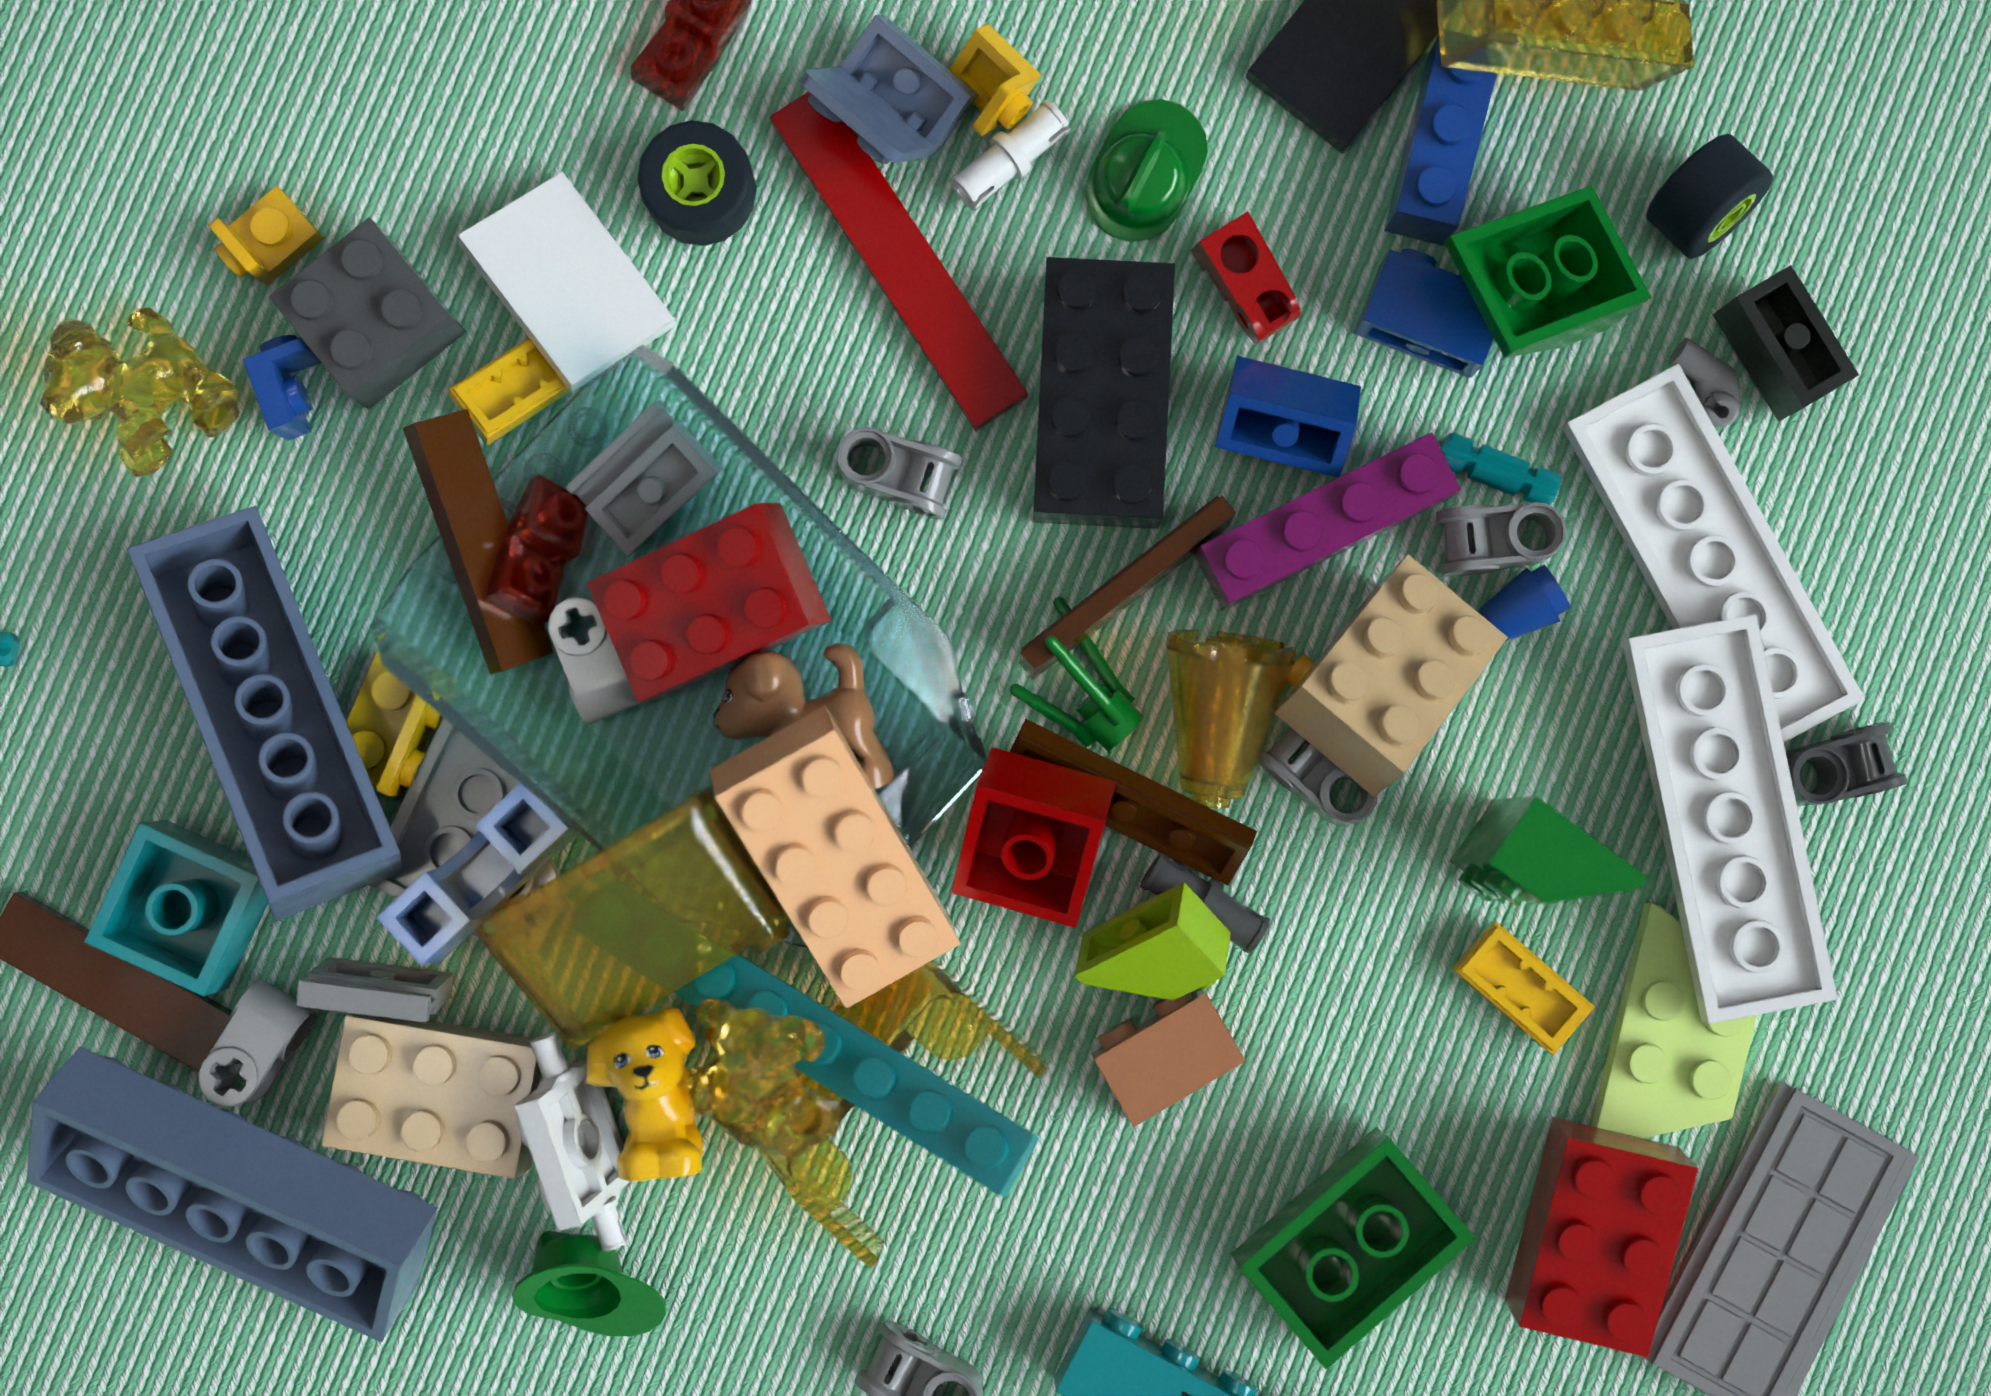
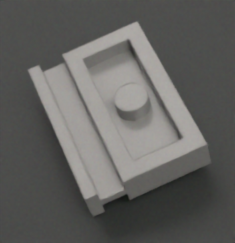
M661 400L652 403L565 486L571 494L575 493L587 506L584 509L627 556L636 552L723 470L681 422H676L665 410L667 406Z
M328 957L308 973L307 979L301 978L298 981L296 1006L427 1023L430 1014L435 1015L452 997L454 973Z

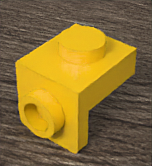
M988 23L975 29L949 69L978 95L973 103L982 113L972 128L980 136L989 133L1001 125L1007 130L1015 126L1032 106L1033 101L1028 97V94L1042 76Z

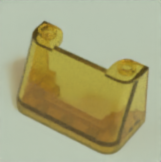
M712 782L691 793L684 801L660 813L653 820L549 882H544L534 888L526 896L522 894L498 908L475 927L488 951L571 1050L584 1045L588 1051L589 1043L620 1019L637 1014L751 946L755 953L759 954L773 947L790 934L785 924L791 919L717 802Z

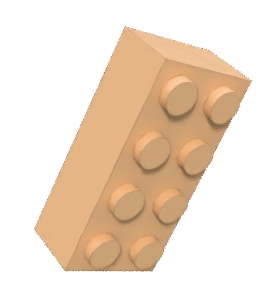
M825 705L709 770L717 802L846 1009L961 944L947 911Z

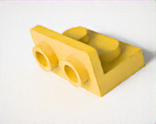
M379 650L376 651L346 723L372 786L376 788V791L387 796L403 797L406 789L411 788L414 777L426 753H423V749L432 729L438 730L447 709L452 708L453 695L448 694L453 680Z

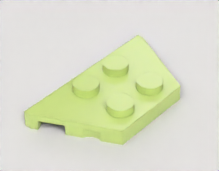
M1644 903L1590 1125L1639 1138L1733 1119L1757 1015L1712 1024L1701 1022L1681 923L1659 905Z

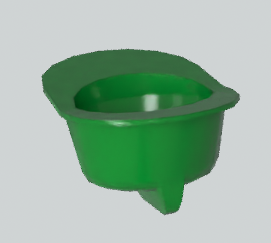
M1164 99L1142 101L1127 109L1114 124L1090 169L1085 186L1087 208L1096 225L1111 237L1128 242L1150 240L1167 231L1179 216L1203 170L1208 153L1206 133L1194 114L1181 104Z
M554 1231L543 1232L537 1241L531 1273L517 1282L512 1292L515 1306L527 1314L555 1319L583 1330L606 1336H634L647 1333L662 1323L667 1312L664 1298L653 1287L623 1274L616 1249L606 1252L602 1251L598 1236L589 1234L573 1235Z

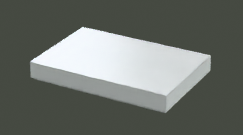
M563 172L458 235V245L571 393L674 327L675 318Z

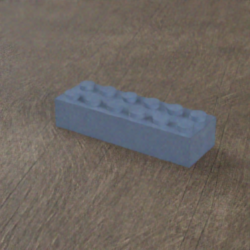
M257 506L128 547L127 550L275 921L402 873L399 848Z
M79 1047L33 1100L27 1182L379 1342H383L419 1283L438 1207L424 1202L419 1196L410 1191L395 1189L364 1175L362 1171L352 1165L335 1162L305 1148L301 1143L292 1138L275 1135L245 1121L240 1115L232 1111L220 1110L187 1095L177 1086L167 1083L162 1084L127 1068L117 1059L102 1057L82 1047Z

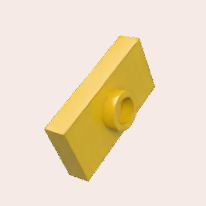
M527 338L450 387L449 397L460 411L468 409L476 433L488 446L570 391L530 338Z
M1492 921L1451 969L1542 1049L1553 1056L1595 1008L1585 997L1495 921Z

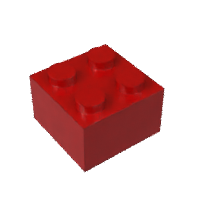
M991 747L976 785L951 893L1076 928L1117 781Z

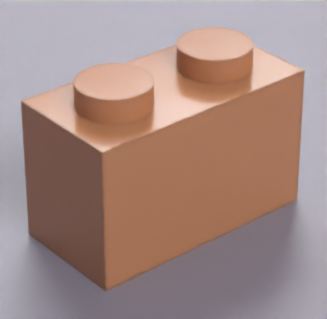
M1198 990L1193 994L1188 993L1173 1001L1160 999L1153 1004L1157 1013L1154 1017L1137 1027L1134 1026L1131 1019H1127L1097 1038L1102 1047L1091 1053L1093 1059L1133 1127L1246 1061L1208 995L1203 990Z

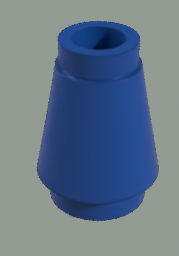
M1542 565L1532 572L1526 567L1481 606L1477 612L1508 637L1506 641L1560 622L1558 615L1570 609L1571 606L1549 569Z

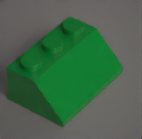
M1537 796L1493 800L1450 860L1452 864L1464 871L1458 881L1470 891L1488 902L1495 899L1504 904L1508 900L1517 906L1522 901L1547 904L1641 889L1649 878Z

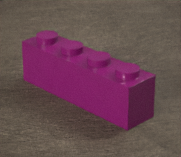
M1431 432L1200 545L1194 556L1223 611L1447 501L1458 493L1461 488Z

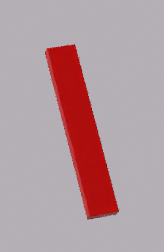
M811 93L803 94L769 116L771 124L976 432L1028 398L1027 391L871 156L865 153L857 144L858 137L855 132L842 120L834 122L824 117L809 103L808 98Z

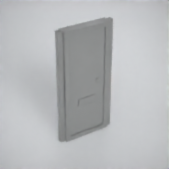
M1778 1080L1664 1299L1649 1358L1640 1357L1710 1396H1796L1920 1156L1800 1090Z

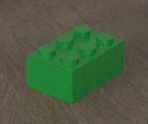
M1375 1127L1234 1250L1231 1255L1244 1275L1325 1370H1327L1476 1238L1394 1142Z

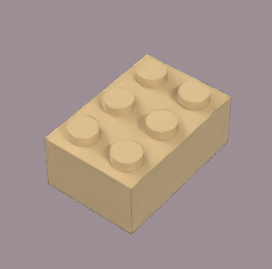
M1408 554L1374 588L1274 714L1375 797L1407 771L1508 637Z
M355 1013L346 1015L321 1146L511 1179L518 1178L531 1169L533 1161L530 1149L523 1143L518 1131V1114L515 1105L534 1092L542 1078L533 1048L529 1043L534 1038L435 1021L425 1023Z

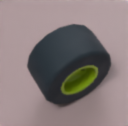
M690 120L670 125L652 138L640 158L637 181L642 201L661 230L681 243L706 246L725 241L743 228L754 209L757 186L748 156L731 133L714 123ZM701 193L704 194V195H701V196H694V195H692V194H701Z
M1724 134L1717 136L1692 154L1668 178L1649 204L1646 218L1688 259L1699 257L1719 244L1747 218L1769 190L1773 181V175L1733 135Z

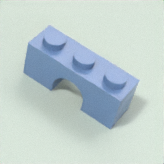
M522 780L474 825L478 832L458 853L437 869L425 871L376 917L421 966L439 963L445 959L583 829L540 782Z

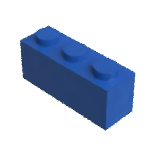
M1445 28L1441 29L1427 56L1384 231L1445 246L1444 241L1453 235L1459 227L1504 43Z

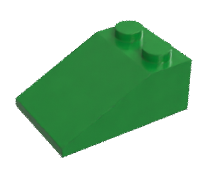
M1592 186L1451 235L1444 241L1451 258L1504 358L1562 348L1603 332L1652 298Z

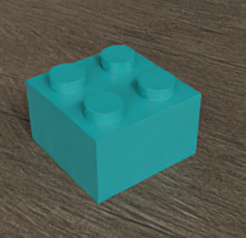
M168 820L140 822L84 942L204 997L229 988L268 901L250 857Z

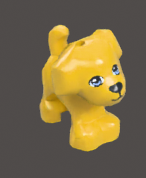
M665 1008L658 1014L653 1013L651 1015H636L622 1018L609 1026L588 1045L585 1083L596 1087H616L623 1096L624 1116L629 1133L624 1149L617 1157L619 1179L644 1181L658 1178H677L690 1176L702 1171V1136L694 1122L696 1092L693 1074L685 1066L686 1055L694 1048L695 1039L679 1008Z

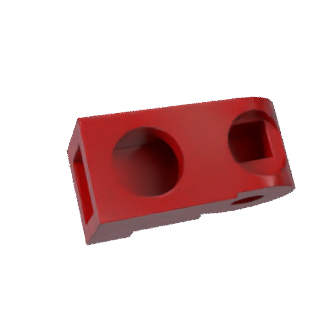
M1248 211L1200 240L1190 250L1202 271L1206 270L1224 301H1228L1241 328L1254 343H1260L1300 318L1301 311L1298 301Z

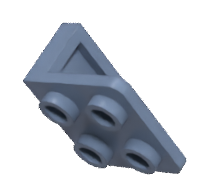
M884 14L873 17L840 66L807 69L799 80V83L811 93L808 101L815 110L831 121L840 122L842 120L859 135L857 144L873 159L884 164H888L889 161L901 163L934 156L978 96Z

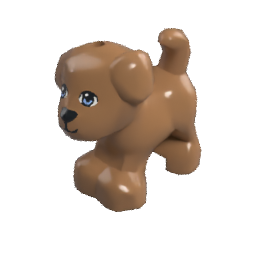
M836 643L825 648L823 657L828 659L839 671L838 686L816 699L805 698L802 673L788 656L773 651L753 653L730 668L724 696L713 713L715 727L723 737L731 740L769 737L825 705L874 789L893 782L894 770L890 756L873 729L876 721L873 707L864 689L863 662L853 646Z

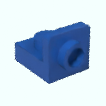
M283 335L272 338L260 345V353L244 358L243 362L268 430L290 441L311 433L305 413L312 410L311 401L304 384L297 375L291 377V374L321 362L302 338H297L295 335Z

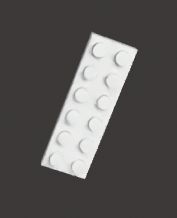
M1679 364L1562 426L1564 433L1673 630L1757 614L1783 742L1865 700Z
M1757 614L1622 640L1701 1022L1712 1024L1837 1000Z

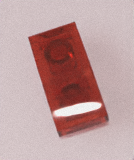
M670 0L665 7V22L630 66L631 80L684 111L725 51L752 0Z
M540 474L530 479L501 543L487 588L486 600L537 626L549 621L550 614L556 606L564 564L578 557L581 550L588 512L584 509L587 506L576 494H571L567 489Z

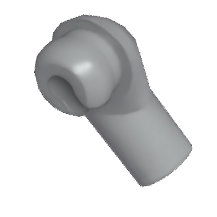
M1685 338L1673 351L1668 364L1672 367L1679 364L1684 374L1694 381L1695 393L1713 426L1725 427L1731 425L1737 419L1741 409L1740 391L1735 370L1689 338Z

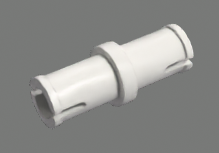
M1044 100L1040 107L1007 134L1003 131L995 134L989 141L990 148L962 171L950 178V183L953 184L952 187L960 199L970 209L976 211L985 200L1013 177L1022 179L1031 171V162L1059 139L1071 132L1070 127L1067 126L1069 123L1063 113L1051 101Z

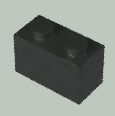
M1792 265L1735 297L1713 314L1716 322L1778 422L1859 376Z

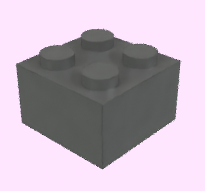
M370 217L269 296L271 301L344 392L368 410L466 333L465 329L390 236Z

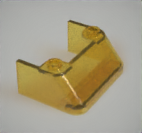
M935 959L846 1009L843 1003L840 1002L833 1010L899 1052H902L915 1038L933 1055L942 1059L955 1060L972 1053L990 1034L1038 1078L1047 1069L1046 1058ZM786 1063L749 1105L744 1123L746 1134L750 1135L757 1130H762L763 1137L758 1144L763 1147L758 1148L755 1144L753 1145L791 1197L871 1269L880 1258L885 1240L841 1202L851 1186L852 1167L846 1154L827 1137L854 1105ZM765 1105L771 1106L768 1118L762 1121L754 1119V1114L760 1107Z

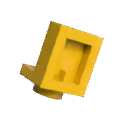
M277 185L230 225L226 224L219 217L208 225L222 241L214 250L223 262L239 278H242L249 272L266 286L271 284L324 239L289 196Z

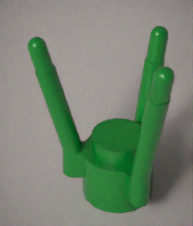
M1056 597L1054 599V607L1061 617L1071 610L1064 598ZM1052 635L1046 637V647L1088 695L1076 709L1084 719L1080 722L1019 684L1011 685L1010 693L1035 711L1070 731L1086 748L1096 740L1106 751H1110L1124 740L1143 719V715L1131 704L1135 698L1120 684L1090 636L1081 642L1079 647L1103 682L1100 686L1056 637Z

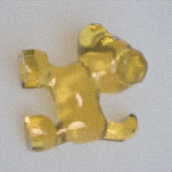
M151 308L137 309L127 318V325L129 327L142 331L151 338V342L138 356L128 361L121 360L111 343L96 333L89 323L77 319L64 320L57 325L49 337L51 348L46 355L43 368L45 390L40 405L52 419L73 425L88 419L99 420L106 411L113 413L122 422L116 429V437L120 445L118 449L120 458L125 467L135 477L155 473L170 459L173 450L164 439V435L170 434L171 431L161 416L176 401L190 404L193 423L207 437L219 435L238 418L240 411L236 405L239 395L237 387L228 378L203 364L195 349L184 338L176 335L169 320Z
M704 999L697 1008L696 1015L703 1027L707 1029L715 1028L712 1043L716 1056L706 1065L693 1068L686 1079L687 1092L695 1112L702 1117L711 1116L733 1140L746 1148L765 1147L766 1150L787 1160L800 1157L812 1145L829 1140L837 1130L841 1114L840 1105L832 1097L822 1092L811 1090L803 1085L799 1080L801 1072L793 1067V1064L800 1060L813 1062L822 1053L825 1046V1037L821 1028L811 1020L794 1016L778 1017L756 1006L737 1009L726 1000Z

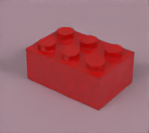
M755 503L586 583L638 703L665 697L725 670L753 653L767 651L832 621L781 503Z
M1552 1117L1505 1301L1519 1327L1649 1358L1699 1170L1679 1147Z

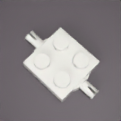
M557 1032L547 1033L529 1042L537 1059L542 1078L538 1088L515 1105L518 1114V1131L521 1140L530 1149L540 1178L541 1198L545 1206L551 1210L558 1231L582 1226L591 1217L601 1244V1250L604 1252L611 1251L625 1245L629 1241L616 1209L622 1188L630 1182L619 1179L617 1172V1157L624 1149V1144L604 1087H596L585 1083L587 1060L572 1063L567 1067L557 1038Z

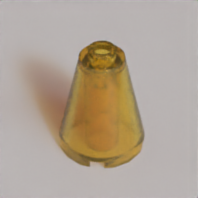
M1172 630L1168 632L1166 647L1180 787L1183 791L1193 794L1192 800L1208 808H1229L1231 799L1243 798L1274 719V712L1279 706L1293 669L1297 648L1294 646L1284 648V643L1277 640L1217 631V636L1206 637V643L1197 642L1198 630Z

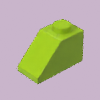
M1183 882L1084 932L1074 976L1084 985L1173 1001L1196 989H1206L1225 976L1231 932L1189 886Z

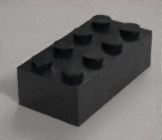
M1047 257L1033 523L1159 528L1163 520L1175 263Z

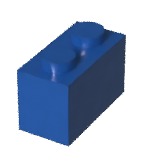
M1405 248L1399 253L1390 249L1378 268L1354 334L1471 378L1484 365L1494 337L1460 274L1457 275L1436 267L1437 261L1424 252Z
M1237 356L1222 408L1215 447L1339 478L1357 425L1361 386Z

